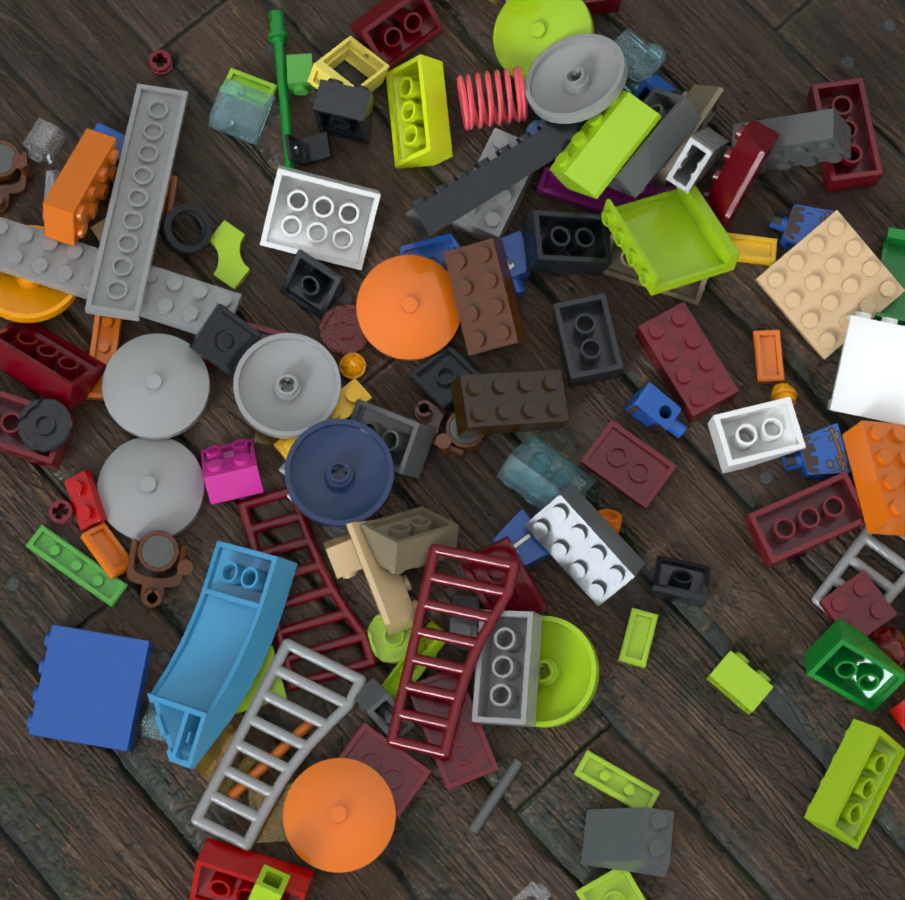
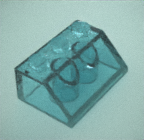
M533 433L509 455L496 476L507 487L514 489L527 502L537 506L539 509L571 482L585 497L597 481Z

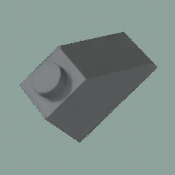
M453 594L452 604L479 609V596ZM451 615L449 632L477 637V620ZM448 644L449 649L470 651L471 649L469 647Z
M372 678L361 688L354 699L388 736L395 701ZM402 720L399 736L403 737L415 726L414 723Z

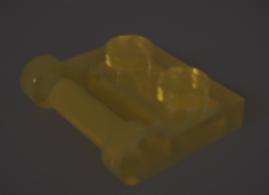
M231 724L225 727L194 768L208 783H210L236 732V729ZM247 756L236 769L247 773L255 763L259 764L260 761ZM226 777L218 792L228 796L227 793L237 782Z

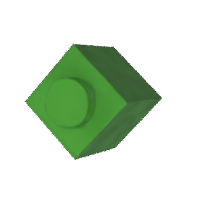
M312 53L286 55L289 93L298 96L315 93V87L307 82L314 64Z

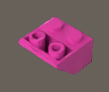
M253 438L247 440L239 439L230 444L222 446L213 445L205 450H201L203 479L211 505L264 492Z

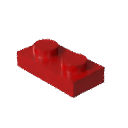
M84 470L64 481L81 531H88L107 521L91 471Z

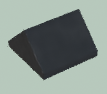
M299 249L279 292L322 320L346 288L344 278Z
M657 555L649 596L702 608L708 599L710 566Z

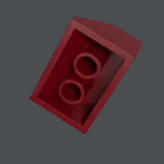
M383 0L349 25L358 42L390 66L389 69L444 30L429 0Z

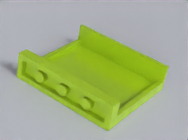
M696 185L688 194L677 187L675 190L617 207L614 206L610 199L606 200L601 215L603 224L609 228L614 236L616 245L621 247L626 255L628 264L634 268L639 276L641 285L646 287L651 296L734 270L740 252Z

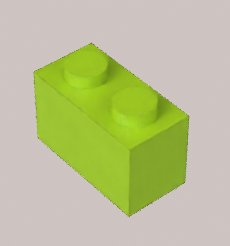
M730 650L706 679L749 715L772 690L773 686L769 683L771 680L765 673L760 670L755 672L748 666L749 661L739 652L734 654Z

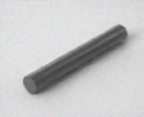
M515 758L512 760L469 825V830L478 834L523 763Z

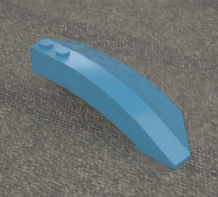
M217 540L204 585L191 620L162 676L152 692L147 693L149 701L154 703L157 712L155 719L161 737L166 739L169 748L166 752L170 762L194 769L233 718L258 674L273 641L298 563Z

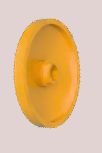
M28 225L45 231V227L43 226ZM0 272V316L10 321L36 323L51 319L65 311L77 297Z

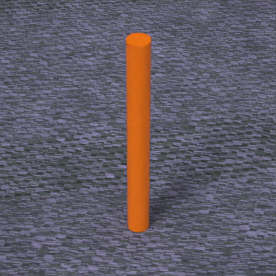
M303 721L292 733L303 738L314 725ZM282 741L269 754L280 759L293 746ZM260 762L248 775L259 779L271 767ZM237 783L227 794L230 798L236 800L248 787Z

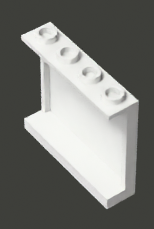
M856 311L855 316H847L849 322L832 398L828 401L827 409L894 424H903L905 426V326L897 325V319L882 317L881 321L871 319L872 314Z

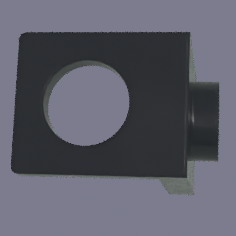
M327 132L297 139L289 134L284 135L288 160L303 166L332 158L329 133ZM292 145L294 146V149H295V155H294L293 150H292Z

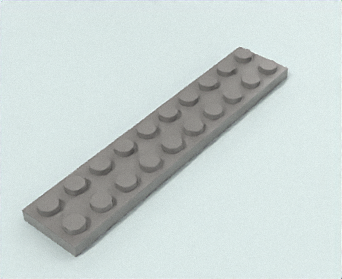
M137 83L85 305L86 314L132 321L140 320L188 103V91Z
M0 217V272L87 299L99 248L77 242L74 247L45 237V231ZM151 266L140 317L197 335L217 304H222L236 314L242 300V294Z

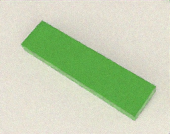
M43 525L39 527L26 544L28 549L112 608L115 607L129 588L126 583L117 577L111 580L99 564Z

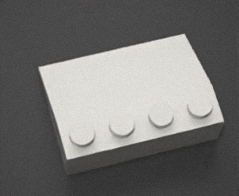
M278 165L260 245L294 254L301 249L315 259L362 270L381 196L380 191Z

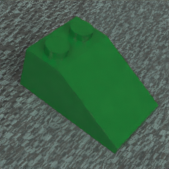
M839 618L804 653L806 674L871 712H874L905 681V671L861 631Z

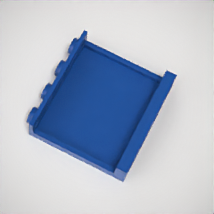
M52 625L51 631H48L45 636L46 656L41 659L39 664L40 683L39 686H35L33 691L34 711L29 714L27 719L29 735L132 753L154 644L147 640Z

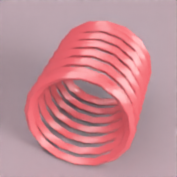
M515 66L513 69L518 114L513 100L509 69H504L508 114L502 94L500 72L497 69L494 72L498 96V114L492 92L490 72H485L489 117L484 101L480 74L478 72L475 74L479 116L474 100L471 76L469 74L465 76L468 99L464 79L461 75L457 77L460 110L463 125L467 131L472 130L474 124L479 129H482L484 121L488 127H492L494 121L498 126H501L503 119L508 125L511 124L513 118L517 123H520L521 120L527 121L526 89L520 67Z

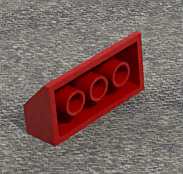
M207 838L196 860L189 900H247L264 864L290 875L280 900H307L314 871Z

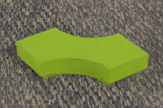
M224 220L209 241L217 250L219 258L217 269L213 275L217 280L235 292L251 272L241 259V247L246 236Z

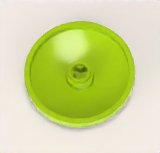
M508 0L501 9L494 26L493 44L497 59L504 69H509L512 77H514V67H520L525 84V79L531 65L548 47L570 36L594 34L592 16L583 0Z
M543 616L535 727L551 728L572 721L587 708L597 689L599 662L594 646L581 629L566 620L552 616Z

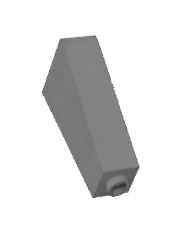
M709 127L692 135L666 177V180L688 194L718 161L729 141Z

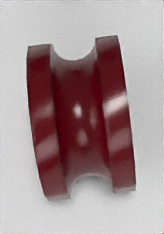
M156 50L149 56V65L154 74L164 76L171 72L173 61L167 51ZM158 59H164L165 61L163 67H158L155 62L159 63Z
M63 499L54 501L48 509L50 518L61 526L70 524L75 517L72 505ZM62 506H65L64 509L68 511V514L63 515L62 519H58L59 516L55 514L56 510H61Z

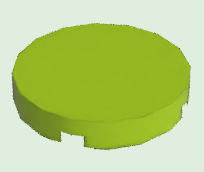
M376 615L367 630L371 648L376 658L385 663L398 664L406 654L412 628L389 636L381 615Z

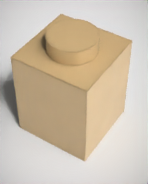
M349 533L323 543L337 579L341 577L343 579L351 578L358 574V570L363 569Z

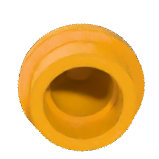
M357 353L346 354L340 361V371L346 378L357 379L366 370L364 358Z
M782 382L774 386L770 395L771 401L791 397L793 406L796 404L797 392L789 383Z

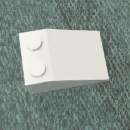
M791 397L716 414L708 422L722 474L748 468L806 448Z

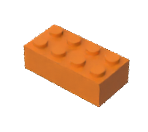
M88 128L85 130L43 202L45 237L74 247L79 238H84L88 229V222L96 217L100 201L106 199L110 183L112 181L115 182L118 169L117 160L119 157V150L116 149V138Z
M862 420L842 434L867 532L868 534L905 536V427L903 424Z

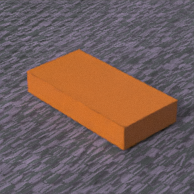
M780 330L753 331L757 384L784 382Z
M105 522L82 533L80 538L111 580L127 572L129 555Z

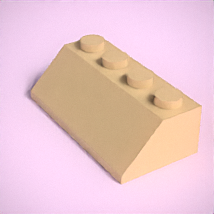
M369 521L351 522L346 524L388 635L391 636L412 628L417 600L411 601L408 591H411L412 588L407 575L401 576V574L390 573L387 569L376 563L361 531V524Z

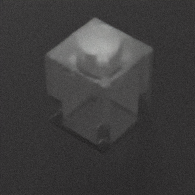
M38 118L23 144L28 151L27 154L37 162L43 160L51 164L65 142L66 137L59 127Z

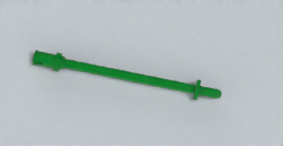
M272 10L268 13L270 25L268 41L274 45L285 167L296 169L295 163L288 160L284 136L287 134L292 136L284 43L288 40V33L285 31L284 12Z

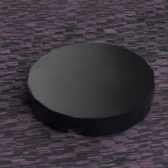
M54 399L34 400L25 406L18 419L19 435L23 442L34 451L46 453L58 450L66 444L73 430L71 414L63 404Z

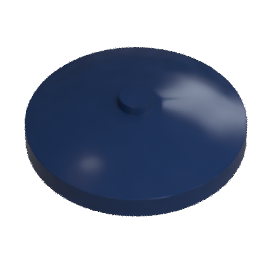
M330 419L309 427L295 440L285 462V483L294 505L312 521L329 527H347L346 524L351 522H361L370 519L383 507L393 486L394 465L386 443L370 427L349 419Z

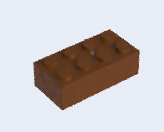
M491 238L444 252L468 355L479 356L527 343L503 240Z

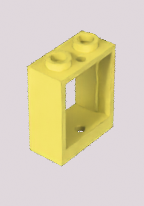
M349 36L313 64L307 82L318 89L320 79L328 81L329 78L342 81L343 85L353 87V84L333 70L346 60L368 77L361 85L373 92L383 84L390 66L352 36Z

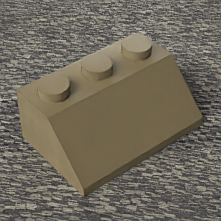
M423 506L361 524V531L376 563L393 574H401L408 569L423 567L427 562L429 548L432 544L457 548L459 525ZM439 556L438 561H442L447 557Z

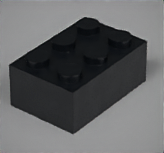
M533 210L522 222L527 272L601 275L612 264L609 230L603 224L602 214Z
M605 293L553 304L552 317L569 388L621 377L623 364Z

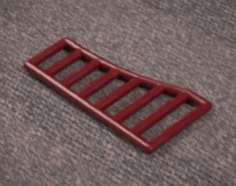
M287 487L240 500L237 503L249 549L278 556L307 547L313 562L297 566L293 578L318 572L324 584L322 587L288 596L284 609L327 596H331L339 610L282 626L280 621L274 635L277 651L286 636L346 619L356 633L307 648L319 654H324L361 643L365 658L344 664V666L356 672L375 667L377 665V658L372 651L368 632L335 584L323 560L308 517L302 514L292 502L295 512L253 524L249 509L288 498ZM298 522L303 537L260 549L256 534ZM289 652L282 666L295 672L292 663L304 660V658ZM324 670L304 677L319 684L341 676L329 670ZM286 681L287 687L290 691L302 689Z
M432 544L430 546L387 736L388 745L441 758H448L451 755L457 723L473 670L488 637L514 594L520 567L517 560L439 544ZM439 556L507 569L504 586L438 573L436 568ZM433 583L499 596L491 612L431 600L430 595ZM427 610L484 622L477 637L424 627ZM421 637L471 648L464 664L417 654ZM419 665L460 674L455 691L411 681L414 666ZM411 692L451 701L448 717L445 718L405 709L408 693ZM402 720L444 729L441 746L399 736Z

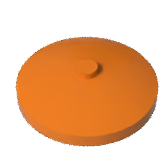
M401 255L383 261L369 272L358 292L356 304L357 319L363 335L376 350L393 359L415 361L436 354L452 340L460 324L448 271L437 262L426 257Z
M348 758L327 759L307 768L290 787L283 809L284 829L294 851L311 866L334 873L355 871L372 863L389 844L396 823L394 798L385 780L370 766Z

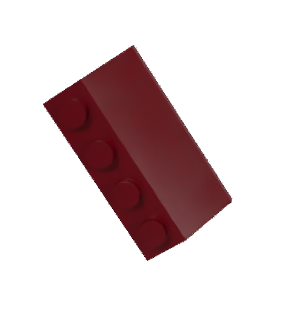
M752 119L747 126L744 124L740 126L734 137L738 140L735 147H729L723 157V160L726 161L723 169L719 167L711 180L715 183L713 188H707L703 194L704 199L724 229L734 219L780 136L779 133L755 119Z
M13 322L0 329V370L46 399L57 400L68 411L87 399L106 369V364L37 323Z

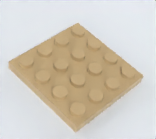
M838 210L834 211L755 279L822 360L826 359L844 343L849 322L847 320L848 315L855 316L856 311L872 314L871 319H873L876 312L880 313L905 291Z

